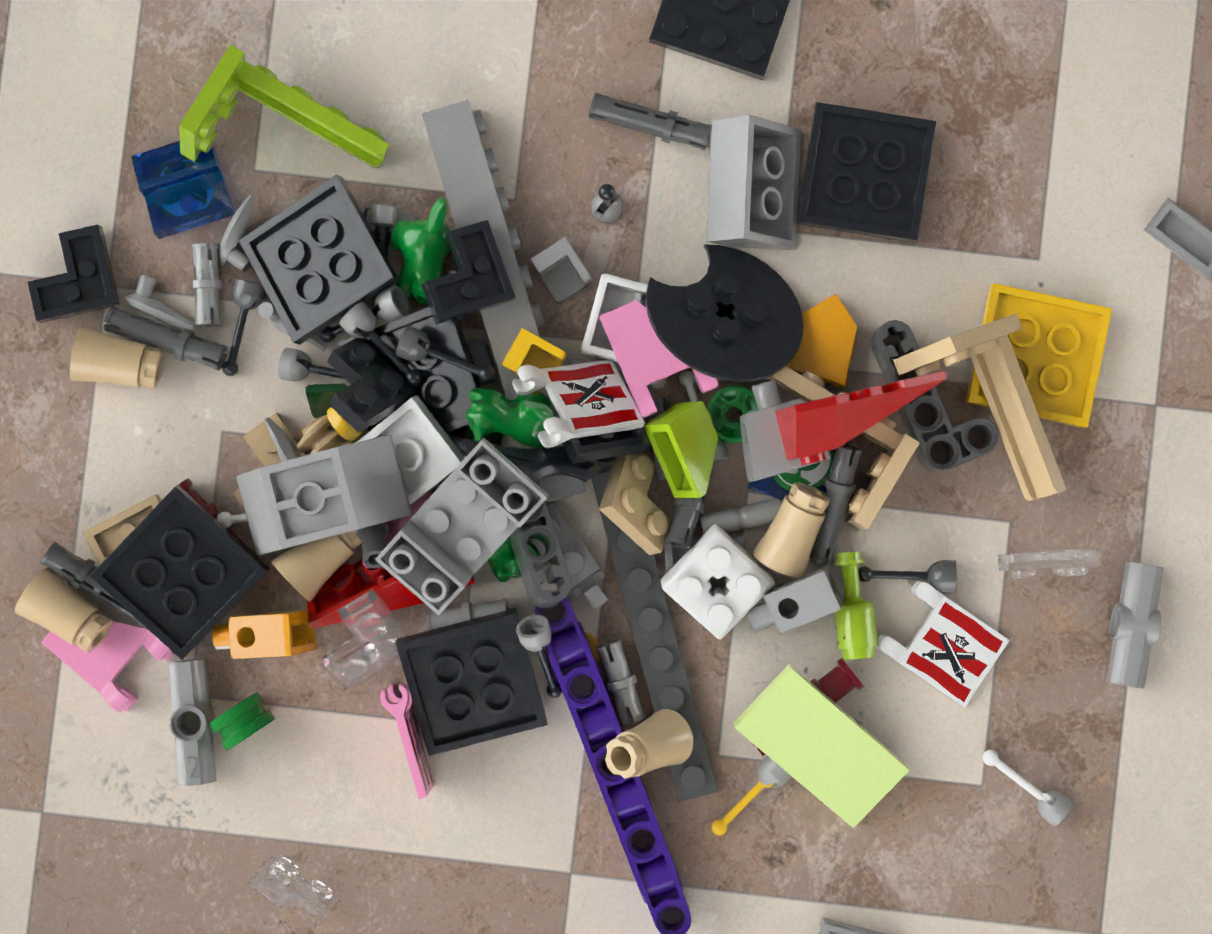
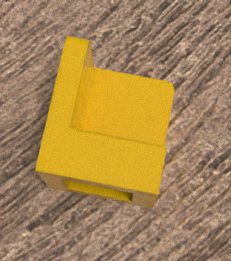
M522 328L505 357L502 366L519 376L517 371L523 365H532L540 369L562 366L567 354L560 348Z

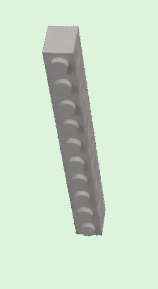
M466 100L422 113L456 229L488 220L516 297L511 302L481 311L506 398L513 400L519 394L515 391L512 381L520 378L505 369L502 363L522 328L540 337L537 328L545 325L539 304L530 305L526 289L533 288L527 264L518 266L514 251L522 249L515 225L507 227L503 212L510 210L504 187L495 189L491 174L499 171L492 148L484 150L480 135L487 133L481 110L472 112L470 102ZM539 389L538 391L548 397L554 416L560 418L547 391ZM520 443L522 449H532V448H533V447L525 446V445H523V444ZM561 443V444H559V445H557V446H554V447H560V446H563V444ZM554 475L541 479L539 484L541 489L549 495L545 500L547 504L586 492L584 483L591 482V479L584 482L570 476Z

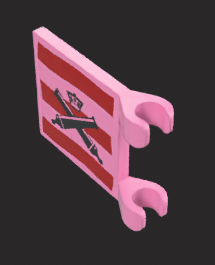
M391 683L388 687V694L393 702L388 699L386 689L381 691L380 700L382 705L396 718L418 799L427 797L435 784L413 711L410 691L404 684H400L399 690L402 696H399L395 692L394 683Z

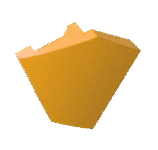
M834 294L802 313L804 324L802 342L797 353L790 361L788 368L800 375L804 371H808L823 381L832 383L833 387L846 389L853 353L858 343V328L838 296Z

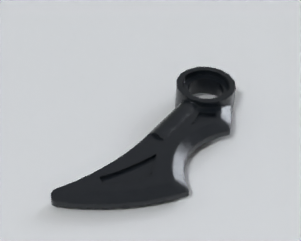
M463 439L460 447L469 454L479 442ZM494 446L535 483L543 478L554 475L570 476L586 482L597 474L607 473L617 457L572 464L564 446L532 449Z

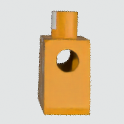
M308 610L233 616L229 618V624L216 625L212 632L215 649H230L232 659L293 656L317 650L316 628L313 629L308 623Z

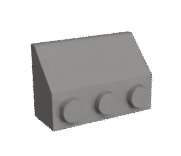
M752 115L712 121L707 242L733 248L796 250V219L798 213L801 152L800 129Z

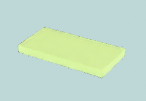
M790 664L733 722L736 730L852 828L910 771L903 761Z

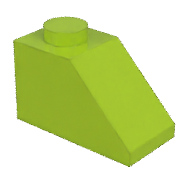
M703 401L676 403L646 423L644 428L674 498H701L707 492L718 443V435L713 426L712 417Z

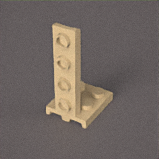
M1016 313L950 336L894 359L893 361L899 375L915 370L917 376H922L941 369L940 360H943L945 367L970 357L1024 498L1028 501H1033L1067 490L1008 338V334L1022 329Z
M789 364L781 371L765 378L769 381L776 380L777 386L797 398H802L804 402L835 396L823 388L826 382L808 371H804L800 375L788 368ZM887 417L860 434L887 450L886 454L882 452L880 456L876 455L865 473V476L870 478L865 489L856 490L848 501L846 512L850 514L845 522L858 530L869 529L920 443L907 434L901 435L894 429L897 424Z

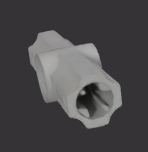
M1135 562L1125 563L1120 600L1113 608L1109 624L1110 638L1113 639L1106 682L1135 688H1145L1151 646L1156 644L1161 630V614L1157 608L1164 571L1163 567Z
M206 658L169 662L173 711L169 726L171 733L175 736L179 786H193L215 782L217 778L213 732L209 726V723L215 719V715L210 707ZM188 711H192L200 717L201 727L198 732H192L185 726L184 718Z

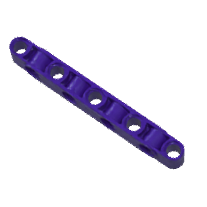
M566 596L562 600L565 606L564 616L555 621L547 619L551 628V642L545 646L634 878L645 904L647 903L655 926L661 934H686L692 921L689 904L683 891L684 887L643 780L641 776L624 779L619 774L607 771L601 764V759L607 754L606 745L624 731L583 626L577 619L570 599ZM535 605V615L544 616L542 608ZM578 675L591 677L595 683L593 692L587 696L577 695L571 686L573 679ZM640 829H646L654 835V840L648 847L640 848L631 841L633 833ZM668 907H678L683 911V917L679 922L669 924L662 920L661 914Z

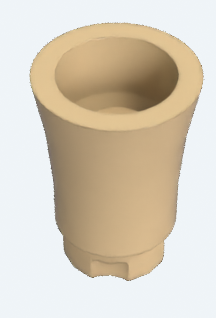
M81 326L72 349L70 379L72 382H101L140 388L141 386L155 388L159 384L162 373L164 351L148 348L147 344L124 340Z
M801 482L793 483L789 495L784 497L767 532L753 550L754 557L765 566L779 573L797 578L804 577L813 545L826 517L825 510L831 499L826 496V493L813 486Z
M356 530L293 546L271 560V563L308 602H311L324 583L354 554L352 550L358 547L362 540L358 538Z
M49 568L44 569L33 578L22 592L15 607L17 615L37 623L58 635L72 646H78L86 653H91L100 646L113 625V621L102 614L100 608L84 598L57 572Z
M670 709L658 710L642 723L620 733L616 738L612 739L606 745L607 755L605 761L613 774H619L624 779L641 776L661 767L681 764L691 755L693 749L692 731L687 721L676 711Z

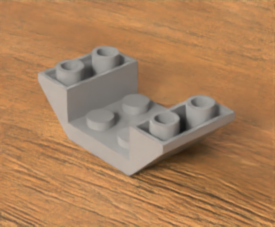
M392 435L338 446L261 467L236 476L257 556L413 515Z
M483 438L375 560L437 615H440L466 587L480 567L517 527L520 528L549 495Z

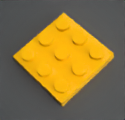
M992 283L989 286L981 325L1015 313L1017 314L1022 329L1008 334V338L1039 418L1070 426L1088 428L1113 308ZM973 365L965 403L990 408Z

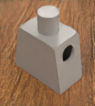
M776 380L752 386L758 411L740 416L745 470L748 482L811 465L801 466L800 458L787 460L775 411L805 402L802 398L782 403ZM825 451L826 460L831 459L829 452Z
M825 564L805 573L804 577H795L771 588L764 594L766 602L753 607L747 613V616L755 633L776 624L781 634L841 610L843 599L828 565ZM791 598L796 601L799 608L788 611L784 608L782 601Z

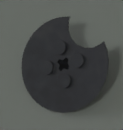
M705 244L704 248L707 251L709 266L707 274L699 282L688 286H670L650 277L646 289V309L654 332L663 345L676 358L702 374L734 382L764 379L786 367L800 347L804 324L801 308L796 296L786 281L773 268L751 254L727 246Z

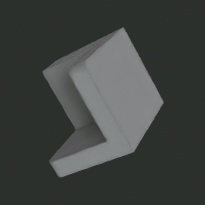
M566 237L531 258L533 267L557 303H562L592 283L591 276Z

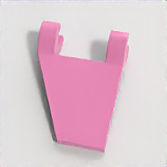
M635 300L602 314L599 318L635 405L644 419L658 412L647 386L691 367L681 362L663 345L650 324L646 307ZM692 369L702 394L719 386L716 378Z
M113 621V625L105 640L91 653H86L78 646H72L51 631L41 642L95 688L117 712H121L123 709L129 711L138 700L131 691L115 682V679L142 645L160 661L163 659L169 661L174 655L147 628Z

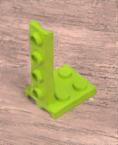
M231 44L179 125L180 154L195 162L201 151L208 153L218 136V131L215 128L222 118L228 120L231 117L239 101L235 96L240 91L373 168H378L382 165L390 145L385 142L384 137L376 130L369 127L362 129L350 122L348 116L341 110L332 106L326 108L317 103L305 89L295 85L290 87L277 80V76L265 66H253L246 62L245 52Z

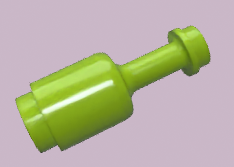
M861 552L836 553L837 561H835V566L840 565L842 568L844 587L842 608L834 612L837 648L842 650L843 660L875 657L874 647L878 646L875 608L872 602L865 601L861 597L858 564L864 563L863 559H861Z

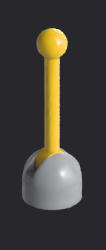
M766 756L761 761L757 770L759 782L722 819L713 821L711 825L712 832L718 836L725 834L727 825L764 787L778 789L785 785L792 776L770 757Z

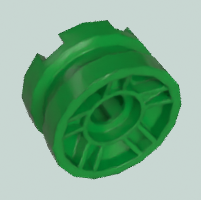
M741 386L725 387L716 392L708 402L706 409L712 417V423L718 438L729 444L742 443L740 420L736 423L730 422L727 419L726 413L731 407H737L742 415L758 411L753 392L748 388Z
M258 692L244 699L209 723L213 732H219L222 736L221 744L226 751L275 720L270 710L265 711L261 705L263 699Z

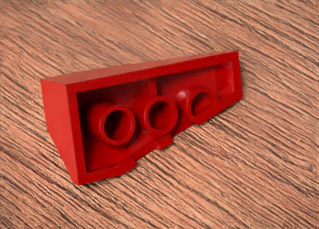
M946 371L913 377L884 386H874L849 394L835 395L775 411L787 460L800 458L801 466L826 460L825 451L839 448L946 380Z
M361 558L353 566L350 564L341 566L324 583L312 601H307L308 623L314 629L424 604V602L384 567L366 568L363 565V558ZM474 575L472 576L466 587L475 583Z

